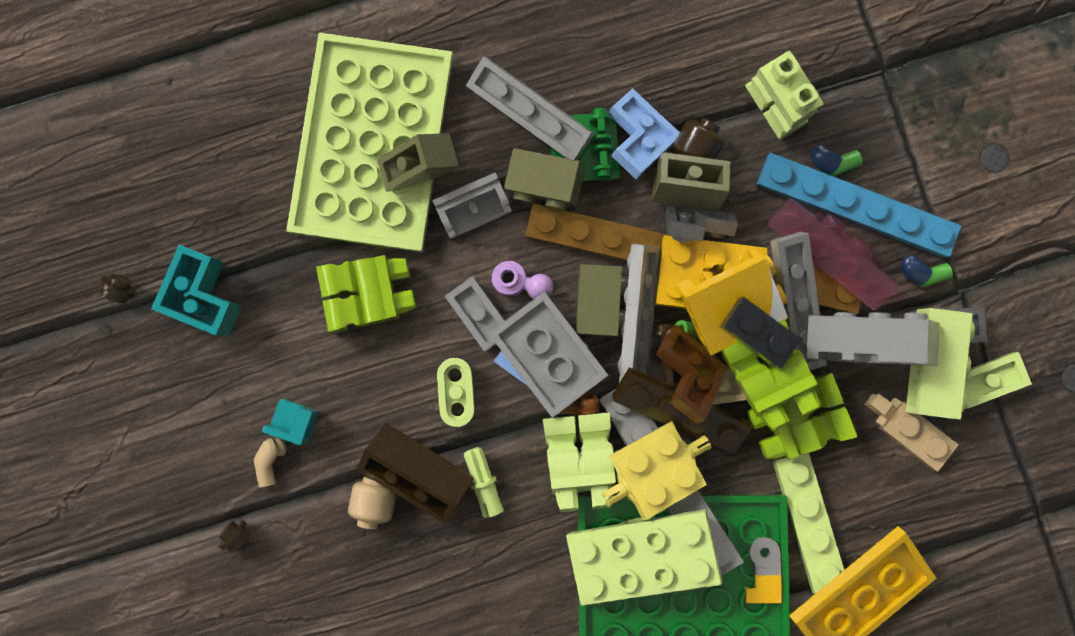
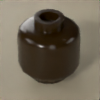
M704 117L700 123L695 120H689L676 137L673 148L677 152L676 154L715 159L724 145L722 137L717 134L721 128Z

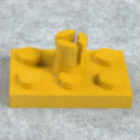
M664 235L662 237L655 305L686 309L677 289V283L689 278L694 285H697L750 259L747 250L754 247L762 256L767 255L768 248L707 240H693L692 243H682L674 240L673 236Z

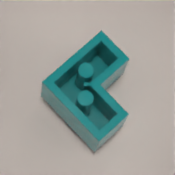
M179 244L151 309L215 336L229 338L242 306L211 294L224 262Z

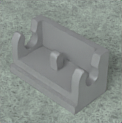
M496 172L432 200L450 239L512 213Z

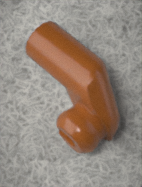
M586 392L558 414L578 416L596 414L599 410L598 397L594 393Z

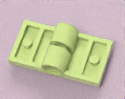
M707 509L657 518L652 516L646 520L638 517L626 520L620 524L569 532L566 535L581 605L721 585L723 581Z

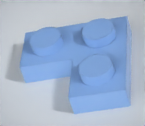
M633 88L613 105L608 112L610 117L630 135L615 150L612 157L636 180L660 157L662 152H666L673 145L679 134V131Z

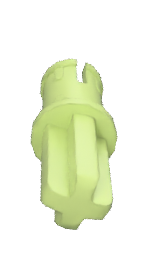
M476 447L466 451L464 457L470 475L474 477L470 488L475 490L483 518L502 513L504 509L494 483L497 479L496 476H491L483 449Z

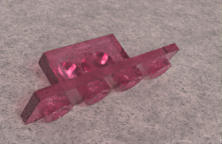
M789 198L769 220V227L782 237L798 232L809 233L813 262L872 310H877L897 290L898 283L872 263V254L869 252L871 247L860 237L855 235L851 238L842 230L844 225L833 215L828 214L825 217L822 213L818 212L814 216L794 199Z

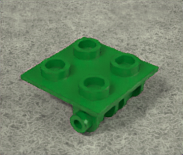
M596 108L593 109V114L570 115L595 133L577 160L586 167L582 182L620 179L619 163L612 157V154L618 148L617 124L607 113V109ZM551 147V156L566 158Z

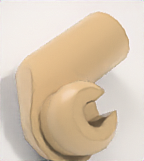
M269 438L265 440L254 457L259 488L276 484L272 464L276 457L285 455L287 451L286 443L283 439L276 438L273 440Z

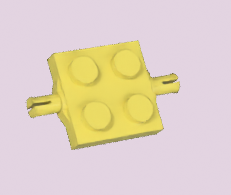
M671 421L609 455L617 471L619 484L601 493L603 499L616 493L613 497L605 500V503L610 507L615 502L627 497L635 504L642 519L646 520L706 486L707 484L696 466L695 457L711 449L710 443L697 448L709 440L705 436H701V438L687 445L681 439Z

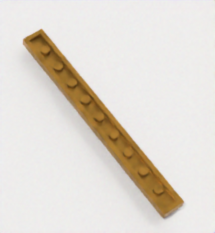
M533 203L525 238L627 261L631 252V244L660 246L661 254L662 237L667 234ZM814 269L819 307L858 314L865 281ZM773 275L775 285H777L776 275Z

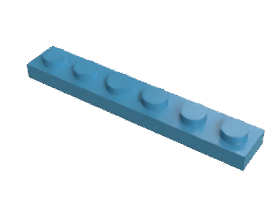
M773 153L767 155L756 183V187L944 259L951 256L961 229L959 224Z

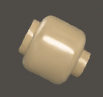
M363 476V481L356 482L352 487L348 514L358 520V527L378 529V524L387 523L392 519L397 495L368 476Z

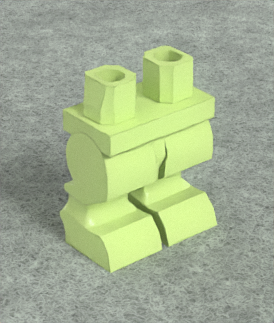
M790 50L759 68L752 81L745 85L760 110L764 111L770 107L763 115L780 140L808 124L809 121L807 119L813 116L818 111L817 109L824 104Z
M610 413L578 416L579 437L582 442L581 453H578V449L574 445L576 442L575 416L543 419L545 440L549 446L547 458L552 495H556L560 512L579 510L577 493L591 491L593 509L610 508L605 503V500L611 498L612 495L603 499L601 494L616 484L614 466L609 458V455L613 454L612 444L608 442L611 430Z

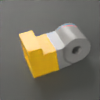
M757 537L753 540V544L749 545L748 550L750 553L749 558L754 563L755 588L744 587L746 590L744 601L746 603H782L780 548L769 537ZM767 548L769 551L768 555L764 558L761 557V549Z

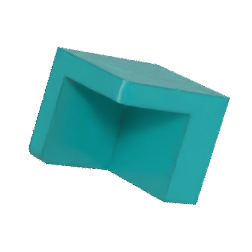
M280 399L271 424L264 425L262 432L298 445L308 444L320 411L286 399Z

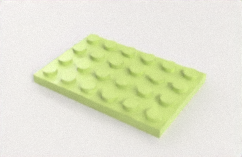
M326 33L318 34L286 230L288 233L423 253L434 179L386 192L377 159L417 134H437L442 132L453 61L452 51Z

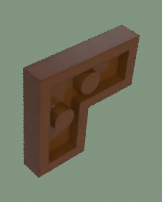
M675 325L668 329L656 355L682 376L670 403L694 423L698 424L706 420L728 370V366L714 355H710L705 347L678 325Z

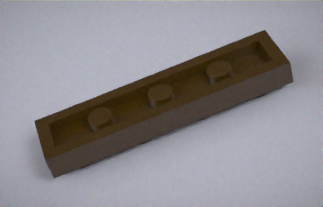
M629 367L612 394L613 402L663 424L672 421L677 430L698 439L701 436H705L709 440L707 443L734 455L752 429L749 420L713 404L706 420L696 424L670 403L677 388Z

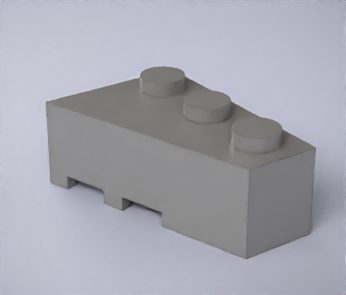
M836 312L834 316L808 315L807 358L848 363L938 366L939 322L927 320V314L904 313V319L891 318L890 313H869V318L856 317V313Z

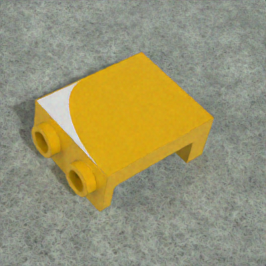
M754 247L747 250L750 259L706 281L694 285L687 278L676 284L697 335L710 355L739 342L719 327L739 297H745L778 322L788 318L784 305L788 303L786 295L779 284L775 285L772 277L777 273L775 266L768 255L762 256Z

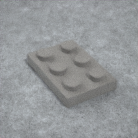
M545 292L489 333L552 418L608 376Z

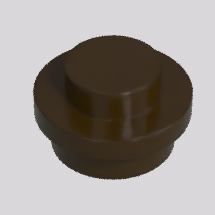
M119 274L104 276L99 283L101 286L100 294L116 303H126L128 298L134 296L136 290L131 286L132 282L128 278Z
M244 520L237 524L231 521L219 534L218 537L222 541L218 547L221 550L227 549L231 553L235 552L251 534V531L246 527L247 523Z

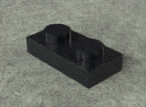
M745 297L738 298L719 326L776 369L783 368L801 341V338Z

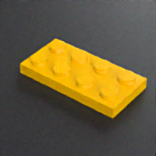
M897 526L789 616L804 636H868L937 578L907 533Z

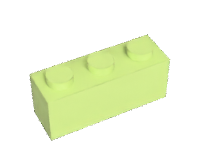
M934 308L917 309V313L927 314V320L939 322L938 366L911 365L906 412L961 420V414L967 405V394L964 391L965 379L971 370V360L968 357L969 343L973 340L975 334V325L972 322L973 313Z

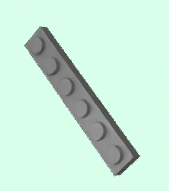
M615 390L598 401L605 413H610V421L626 446L658 429L652 418L613 402L612 394ZM697 490L669 506L666 510L670 515L707 509L721 576L742 564L743 560Z

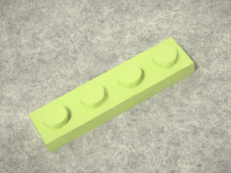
M809 453L792 459L780 457L772 461L782 494L787 495V511L811 591L815 595L843 572L844 567Z

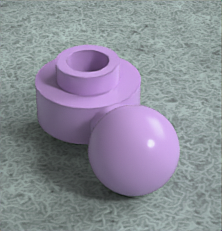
M504 261L498 264L492 273L494 287L505 296H516L523 290H526L529 296L535 299L543 292L550 297L554 290L550 277L545 274H536L531 278L527 277L522 266L514 261ZM507 272L514 273V280L510 283L503 282V276Z

